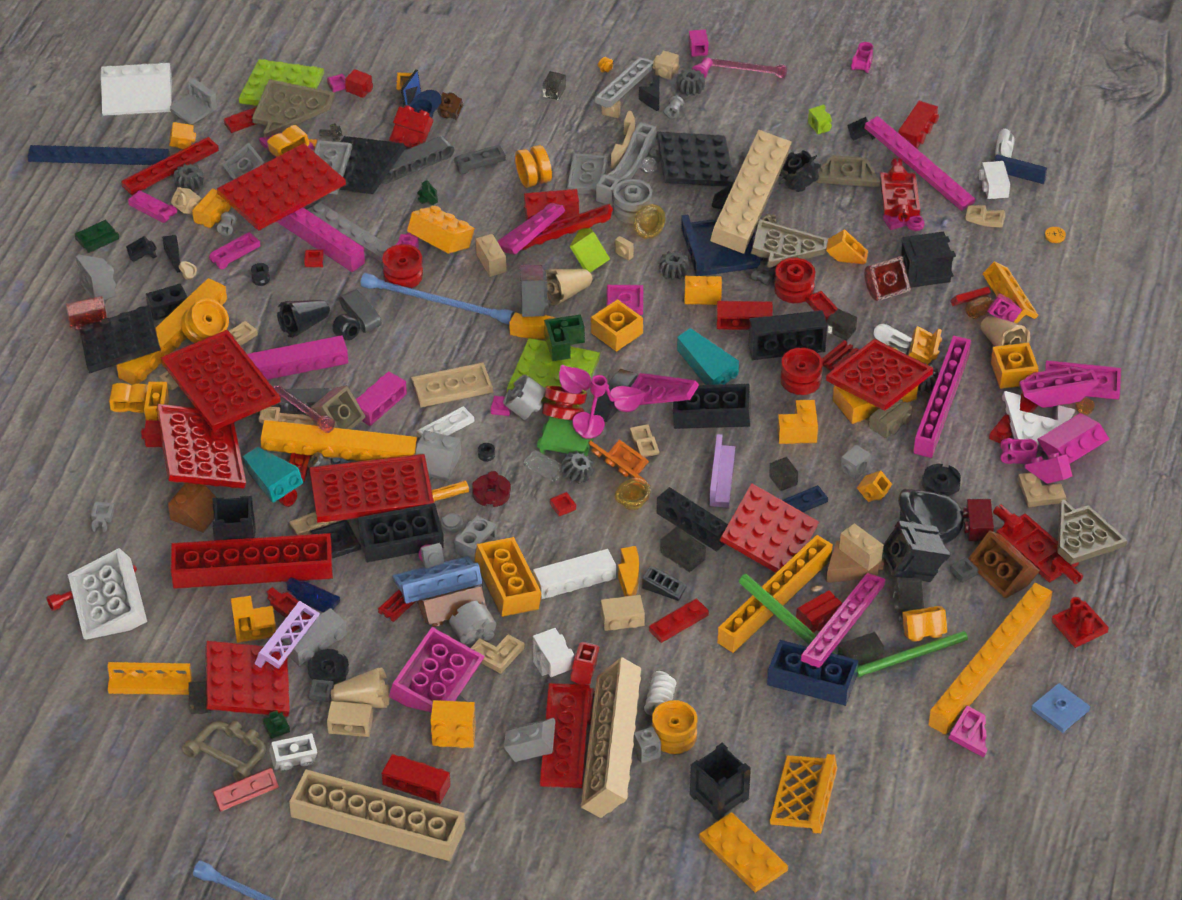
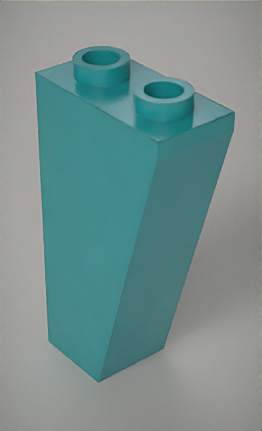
M689 328L677 337V351L705 385L726 384L738 376L739 360L693 329Z
M259 447L254 448L243 456L248 473L273 503L303 484L299 467Z

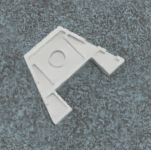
M1004 391L1002 400L1006 403L1005 410L1007 415L1010 416V426L1014 439H1033L1037 442L1038 450L1044 451L1037 439L1071 419L1075 412V409L1058 405L1056 419H1051L1020 411L1021 395Z

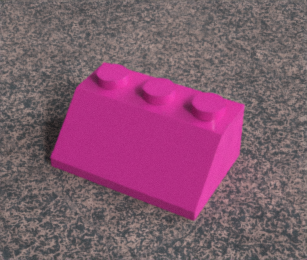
M1079 413L1037 440L1047 455L1057 452L1059 456L1067 454L1069 464L1110 439L1099 422Z

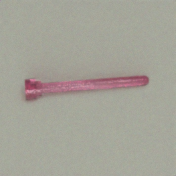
M712 59L713 66L774 73L778 78H785L787 74V65L784 64L773 67Z
M279 385L274 387L281 397L318 423L319 429L325 433H329L334 429L335 421L332 418L321 416Z

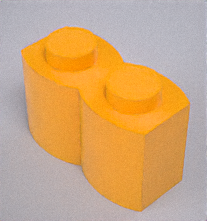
M296 125L286 128L282 133L272 136L267 141L270 152L276 157L303 143L307 146L310 144L307 134Z
M113 384L109 400L110 409L115 412L132 411L144 413L148 385Z
M942 606L902 612L904 634L911 641H921L926 636L939 638L942 637V634L947 633L946 613Z

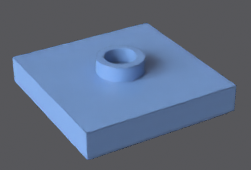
M1058 683L1032 705L1031 710L1063 733L1089 712L1090 706Z

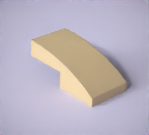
M986 205L968 206L965 218L969 222L982 226L1003 227L1005 211H987Z
M649 424L630 428V435L639 454L644 457L659 454V449L655 437H652Z

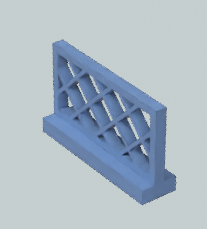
M469 556L446 561L444 564L429 568L423 567L392 575L393 581L403 594L405 603L482 584L480 567L478 563L474 564Z

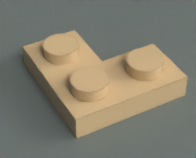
M1019 474L1018 481L1027 507L1060 504L1062 500L1066 501L1062 484L1042 486L1040 478L1034 474Z
M507 635L497 647L479 638L471 649L485 656L481 664L502 674L523 651L525 645L522 641Z

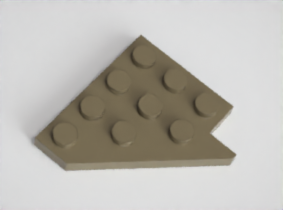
M269 79L252 117L253 123L267 125L264 137L268 138L290 126L297 125L329 111L334 101L335 93Z
M759 219L751 254L768 258L767 267H773L788 258L807 259L825 254L828 239Z
M1065 500L1061 501L1059 505L1057 553L1069 564H1074L1126 546L1128 540L1089 505L1074 509Z

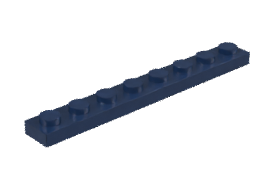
M30 145L28 162L154 165L169 157L170 153L169 149Z

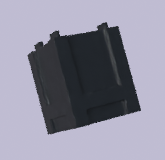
M944 231L902 237L899 265L904 273L908 288L951 282V277H954L951 271L952 261L956 255L954 251L950 250L948 245L950 240Z
M252 496L224 499V497L213 498L214 540L255 538L256 524Z
M898 521L892 533L882 543L883 555L891 569L892 577L926 582L933 580L940 566L951 555L949 550L945 548L936 526Z
M720 743L714 751L691 764L690 796L694 800H698L719 821L724 817L725 813L749 799L751 768L736 758L724 743Z

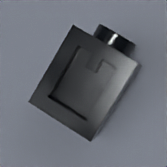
M867 117L847 125L853 141L867 134L870 135L872 140L875 139L864 128L865 123L868 122Z
M145 236L126 246L129 258L133 262L148 253L153 259L157 257L155 252L157 250L156 245Z

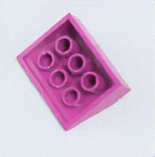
M431 627L393 682L389 697L406 707L432 713L433 700H457L485 656Z

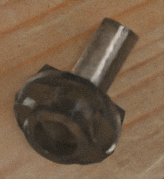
M336 123L330 125V130H319V136L333 137V141L340 140V136H343L341 127L337 126Z

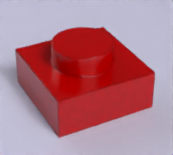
M305 250V267H323L324 250Z
M567 492L550 498V505L558 516L576 510V504Z

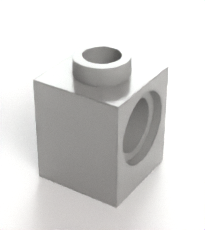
M855 445L842 456L841 471L857 479L870 468L871 454L860 446Z
M653 727L634 732L633 748L641 763L661 757V741Z

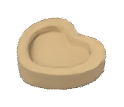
M183 261L179 264V269L186 280H191L196 275L197 268L192 263Z

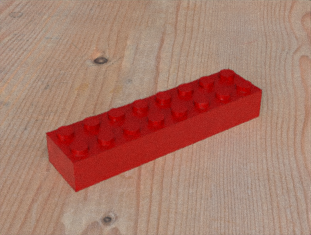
M331 533L171 543L173 589L333 579Z

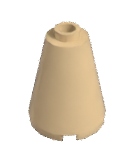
M586 269L545 270L548 288L547 299L552 302L550 303L551 305L561 304L589 287L592 282V275Z
M987 316L981 323V331L994 347L1029 343L1030 341L1029 330L1021 324L994 316Z
M382 667L375 668L335 684L334 689H331L332 701L363 703L372 705V708H387L390 697L389 686L385 685L383 680L387 678Z

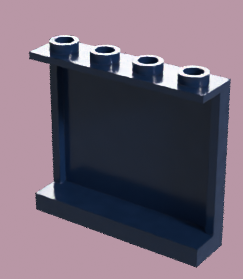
M681 215V230L696 276L756 269L760 265V260H763V257L751 254L755 231L743 254L710 241L717 219L691 222L689 215Z

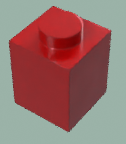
M354 69L345 78L346 92L364 98L373 89L372 75Z
M146 420L145 428L141 429V438L145 439L146 447H162L158 420Z

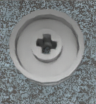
M629 179L618 183L614 187L613 212L617 219L625 223L635 224L641 223L651 216L652 189L646 182Z

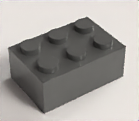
M542 265L520 266L522 317L545 316V310H548L546 271H543Z

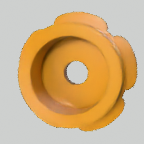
M603 57L598 62V68L602 73L612 70V59Z

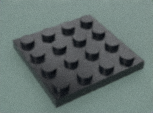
M657 131L656 139L665 183L727 187L735 182L724 135Z
M344 136L340 142L352 143V150L343 176L346 180V185L340 187L339 190L374 194L405 150L404 143Z
M150 305L141 306L129 312H122L117 316L104 318L101 321L86 324L79 328L89 374L161 350Z

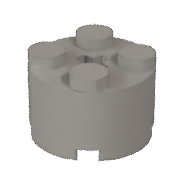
M522 375L513 383L515 385L512 391L509 389L506 393L503 404L523 420H527L533 411L537 412L541 408V400L545 395V388L527 375Z
M472 601L457 609L458 614L455 617L452 615L449 620V624L460 642L469 648L479 638L489 641L495 635L496 621L483 602L479 604L478 601Z

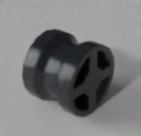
M257 263L251 267L253 284L263 286L269 283L268 265Z

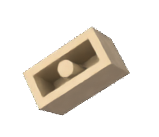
M489 234L476 238V255L489 277L505 273L506 255L494 235Z
M854 523L841 533L839 549L869 571L882 561L883 544Z
M641 595L602 599L601 616L604 630L644 626L645 612Z
M331 701L327 719L329 734L370 736L373 721L372 705Z

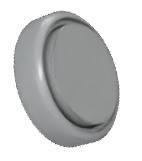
M455 513L446 514L441 518V527L446 532H457L463 527V519Z

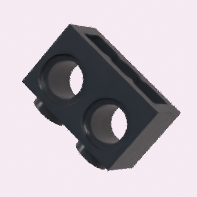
M181 283L146 293L147 305H150L155 321L166 318L187 298Z

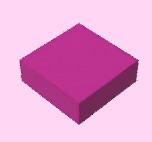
M344 74L327 78V83L333 92L346 89Z

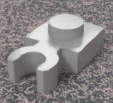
M94 503L91 514L93 532L99 526H102L103 532L107 531L106 522H112L115 510L114 503Z

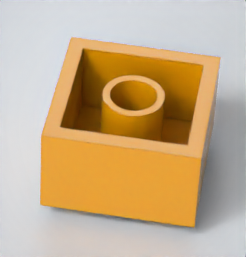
M617 299L591 317V333L617 352L643 334V317Z
M1029 343L995 346L992 348L991 365L1000 389L1020 387V381L1039 371Z
M433 700L431 713L432 746L474 748L476 731L475 702Z

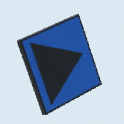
M416 69L401 88L403 107L405 105L408 106L421 93L418 70Z

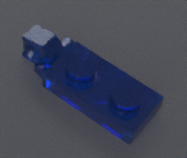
M290 578L286 582L287 591L292 592V595L298 601L323 613L330 608L334 610L340 603L339 596L311 583L300 582L294 578Z

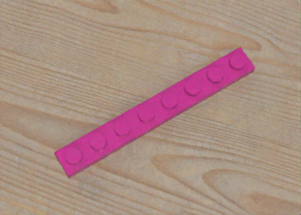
M879 116L865 123L864 128L958 209L963 211L968 206L974 204L975 198Z
M867 572L803 652L801 661L820 668L885 586L886 579Z

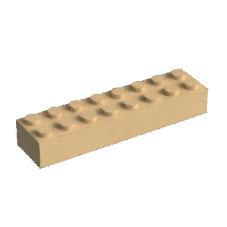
M758 130L714 226L711 242L743 254L745 253L787 159L791 141Z
M623 657L600 673L596 680L581 808L600 818L612 812L614 808L624 803L628 798L627 791L630 781L631 755L634 746L633 737L636 729L635 719L638 712L637 701L639 698V684L641 682V667Z
M307 769L289 801L291 817L446 861H451L465 830V815L462 812Z

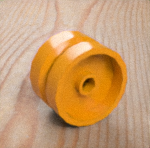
M542 145L533 146L530 148V151L527 149L516 151V169L520 181L525 188L536 186L537 181L540 184H544L552 180L551 164L547 152Z
M210 298L197 301L184 313L181 319L182 331L187 339L193 343L225 331L229 324L226 309L218 301Z
M670 700L661 703L655 708L652 714V727L661 741V751L669 754H681L694 746L697 740V713L688 703Z

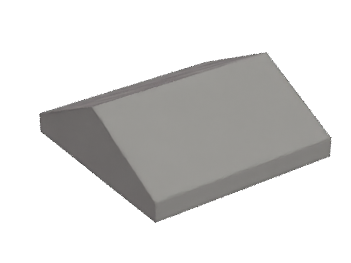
M248 143L222 165L234 180L265 162L252 145Z

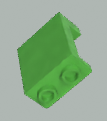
M549 417L548 423L543 426V436L539 437L537 448H540V456H544L546 450L566 454L578 451L579 454L584 452V456L587 457L591 448L588 442L590 440L593 442L594 438H582L574 430L573 421Z

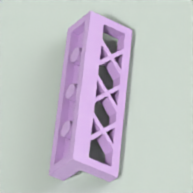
M717 434L710 487V506L729 508L735 446L722 445L723 435Z
M299 601L259 652L254 664L262 668L267 661L279 669L319 617L320 613ZM303 611L312 616V618L302 620ZM299 625L301 632L292 633L291 629L293 626ZM289 638L291 645L282 646L281 642L283 639ZM273 652H280L281 658L279 661L271 656Z

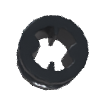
M491 443L480 444L478 447L479 459L485 462L493 460L495 458L494 445Z

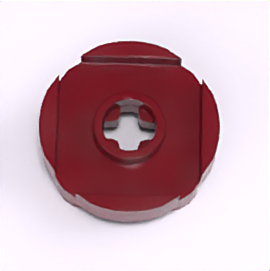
M490 471L472 483L473 498L482 506L487 507V504H493V507L501 506L510 498L511 484L507 478L499 475L496 471Z

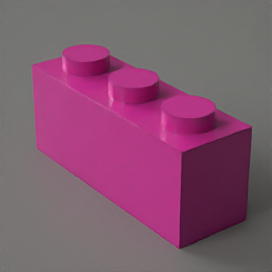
M388 371L376 383L367 388L360 397L356 398L357 403L366 416L362 422L371 426L407 394L406 381Z

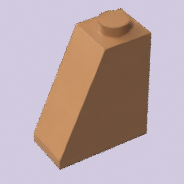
M837 540L828 566L827 582L863 579L867 572L878 576L879 571L884 570L886 559L882 558L881 562L868 571L839 549L840 541Z

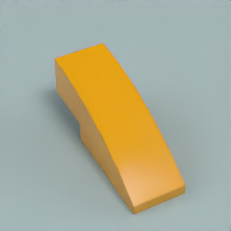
M515 312L509 322L510 335L521 338L545 339L544 320L555 317L547 315L522 317V314Z
M636 546L621 548L618 580L624 597L635 596L638 590L639 555Z

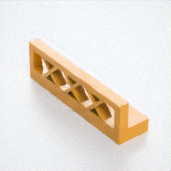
M994 261L982 273L996 296L1000 293L1011 299L1022 309L1015 319V323H1018L1025 315L1034 319L1039 316L1007 267Z
M108 662V694L190 695L192 672L190 663ZM114 670H122L124 672L114 673ZM135 670H142L144 673H137ZM156 670H162L165 673H157ZM176 671H186V674H179Z

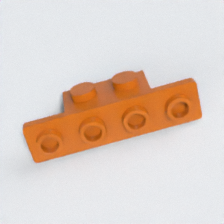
M620 439L609 452H606L591 440L588 442L592 447L590 451L599 458L600 456L606 458L604 461L612 468L617 466L619 468L618 471L626 478L628 475L632 477V481L640 488L642 485L647 489L650 487L648 482L639 475L649 462L644 456Z

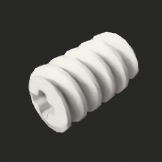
M656 671L652 674L644 711L651 716L655 708L661 703L673 699L676 681L666 672Z

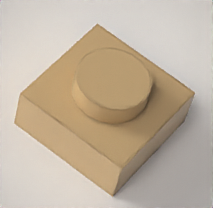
M618 100L611 108L602 106V115L619 118L620 101Z
M619 236L615 239V253L629 261L633 258L634 244Z

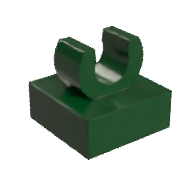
M428 180L422 182V189L417 192L420 196L418 201L421 204L427 201L431 205L438 203L437 190Z
M271 712L269 717L263 719V724L271 739L290 732V726L282 712Z

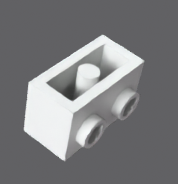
M1004 161L983 162L982 170H979V179L983 181L982 189L983 192H986L987 198H1009L1010 182Z
M313 734L271 742L269 750L274 770L280 769L281 771L289 770L296 765H311L317 756Z

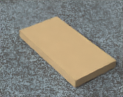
M484 363L411 377V383L420 408L493 393V386Z

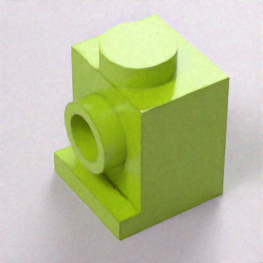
M824 104L811 108L808 112V123L817 134L830 131L832 128V118L825 111L826 106Z

